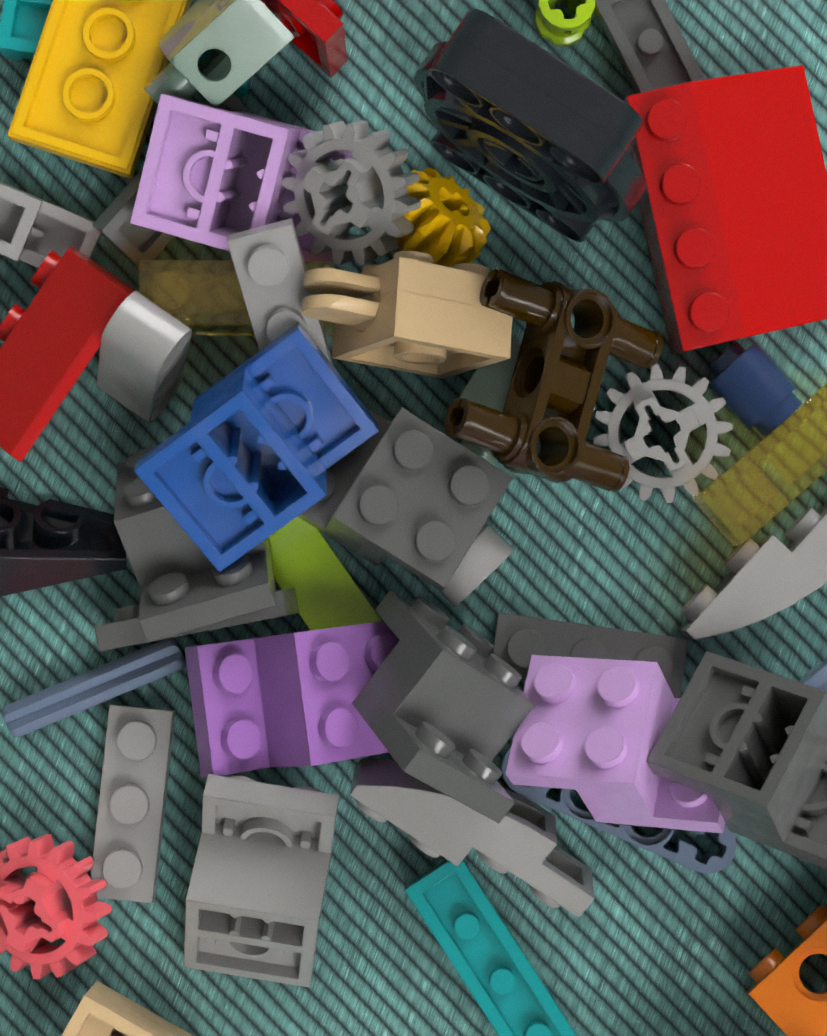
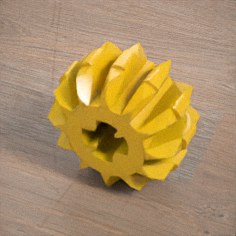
M427 167L422 172L412 170L411 172L419 174L420 180L407 186L408 195L421 201V208L404 214V217L412 223L414 229L412 233L399 238L396 237L399 249L401 251H418L433 256V264L451 267L456 264H472L481 254L479 250L487 243L486 236L491 230L488 220L482 216L485 209L481 204L473 201L469 196V189H462L456 184L453 176L448 174L442 177L437 170Z

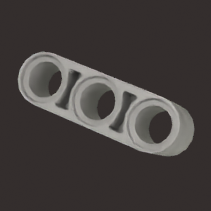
M138 291L132 292L114 312L103 331L97 387L147 423H152L168 405L182 381L192 329Z

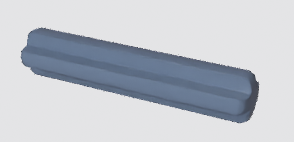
M175 638L161 640L6 705L2 709L4 721L13 737L24 736L183 669L186 666L184 653Z

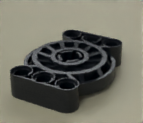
M470 8L450 39L435 43L416 71L413 79L418 92L425 101V112L439 129L430 142L432 147L445 159L565 237L581 243L596 221H623L629 216L645 192L646 179L636 162L635 152L630 145L644 124L638 112L618 96L488 13Z

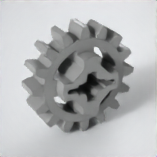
M360 120L349 123L347 126L344 121L323 125V132L320 130L306 134L302 137L305 149L289 154L287 160L297 169V174L283 178L281 185L288 190L294 191L295 200L285 204L283 209L285 213H299L302 221L295 228L297 237L308 233L315 237L311 249L314 255L317 256L332 249L334 264L342 265L355 259L358 265H363L378 259V254L383 256L399 248L396 237L399 238L412 233L414 226L404 217V214L421 208V201L408 195L407 186L416 183L420 178L418 173L403 172L401 164L406 160L409 152L406 148L394 152L387 148L391 132L388 130L377 131L369 135L368 121ZM338 150L353 152L351 158L333 161L329 158ZM353 226L358 228L369 226L372 228L366 235L348 233Z
M659 364L651 367L650 381L642 382L640 377L633 371L626 374L630 390L624 394L619 390L610 388L607 391V395L616 404L612 412H596L595 418L602 423L608 424V433L594 437L593 444L609 446L611 452L628 458L629 474L621 490L630 485L633 480L641 484L639 490L640 500L647 501L653 489L660 488L666 503H673L676 487L684 485L685 489L692 496L699 494L696 477L702 473L706 477L716 480L719 473L715 466L710 463L713 455L729 457L731 449L718 443V434L733 430L731 422L716 420L715 412L719 411L726 404L724 398H716L708 402L703 394L706 392L710 381L704 377L696 382L693 387L685 384L687 369L679 366L675 371L672 380L664 379V374ZM669 390L678 392L688 397L695 404L681 411L669 409L661 405L654 391ZM634 404V408L640 417L634 437L621 443L620 431L622 420L626 411ZM648 406L665 423L676 420L679 424L681 431L673 437L676 445L674 450L679 461H676L671 451L667 452L662 444L651 447L647 442L646 436L653 431L651 423L653 418L648 411ZM706 423L707 439L705 448L698 461L693 464L686 451L692 430ZM644 456L660 460L666 464L672 476L650 475L641 471L632 463Z

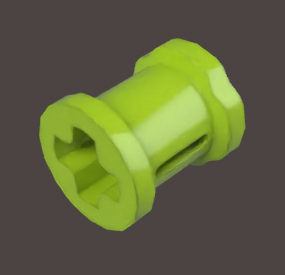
M538 0V7L535 12V26L539 35L549 40L554 46L568 47L578 43L583 33L590 26L591 16L595 9V0ZM557 2H566L567 9L575 11L574 18L564 19L561 9H555V4Z

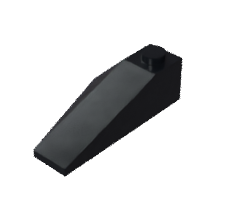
M0 487V597L126 569V551L114 524V514L52 499L44 501L39 505L9 499V489Z

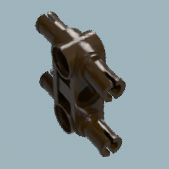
M502 269L492 270L486 276L481 287V305L526 322L525 332L503 412L466 398H456L449 406L445 416V433L490 449L494 458L513 473L531 474L554 483L575 479L607 491L615 492L620 490L629 474L628 458L585 442L608 355L640 368H650L655 365L662 352V335L620 318L618 311L608 296L599 290H577L557 281L538 285ZM572 311H573L574 317H575L574 328H572V324H571V312H572ZM539 436L541 441L540 452L537 456L535 448L536 440Z

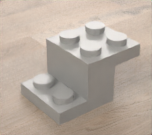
M208 774L203 793L202 832L186 896L184 967L310 988L318 930L330 869L339 795L323 793L307 786L292 788L256 782L245 776L224 777Z

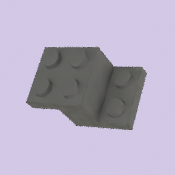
M402 407L392 423L367 408L378 422L379 432L326 469L327 496L297 517L373 565L378 566L386 556L442 591L451 580L513 477Z
M154 448L139 450L131 454L124 462L117 463L114 524L140 586L139 622L147 642L276 605L269 537L219 572L134 472L136 462Z
M390 590L375 611L400 641L352 704L404 772L499 824L515 802L497 781L502 772L492 760L535 706L517 686L522 676L504 660L492 653L490 654L494 646L470 626L463 624L456 631L447 625L450 620L449 617L430 601L418 596L411 603Z
M706 651L646 760L653 774L712 796L729 831L827 869V692Z

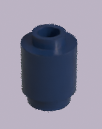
M736 342L709 366L710 370L717 376L709 383L710 389L719 398H724L725 405L748 430L754 426L763 437L778 427L802 404L792 392L796 386L756 342L747 350Z

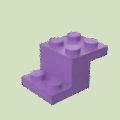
M384 621L185 647L201 778L208 777V774L224 776L269 767L314 766L388 753V750L352 702L400 641L399 638Z

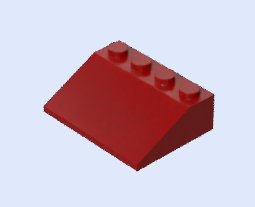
M799 65L691 81L626 96L623 101L638 112L644 123L630 145L635 152L636 162L646 179V190L639 199L638 206L671 355L826 320L827 172L804 66Z

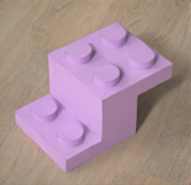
M160 94L130 223L226 251H230L227 244V238L230 234L291 218L296 228L302 221L299 213H285L283 209L285 204L295 200L294 191L283 187L281 183L283 178L297 174V169L287 160L289 154L304 150L302 137L316 131L245 111H227L177 96ZM338 150L329 158L333 161L351 158L353 152ZM311 233L297 237L306 264L320 268H333L332 249L316 256L311 252L315 237Z
M543 655L531 656L523 693L535 706L514 732L505 772L513 785L576 790L596 822L724 834L725 821L712 796L653 774L646 762L680 698H674L657 662Z

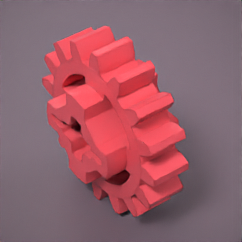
M44 834L33 840L27 836L6 845L7 849L0 851V954L5 951L12 954L10 970L15 973L30 965L33 979H41L51 972L57 978L61 977L92 958L97 953L93 945L108 935L106 928L97 922L98 919L112 912L111 905L98 901L97 892L107 886L106 880H91L87 872L91 869L94 860L89 856L77 862L73 858L75 843L70 840L54 847L51 834ZM25 867L38 868L37 872L33 871L25 876L20 873ZM59 938L65 940L61 945L47 944L48 941L52 943Z

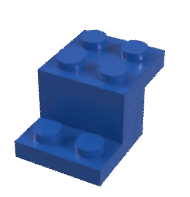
M298 322L195 398L190 422L138 460L135 464L134 472L214 567L221 572L327 496L326 469L379 432V425Z

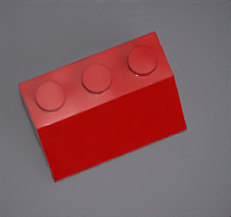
M72 246L66 250L62 257L52 250L49 252L30 280V283L40 290L27 310L15 303L0 325V340L4 342L0 348V447L19 462L23 461L99 349L103 331L114 312L127 296L135 291L133 287Z

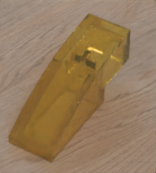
M827 382L802 402L772 432L765 437L762 436L738 456L736 461L721 472L716 480L713 479L699 491V494L692 497L732 546L742 545L827 470Z

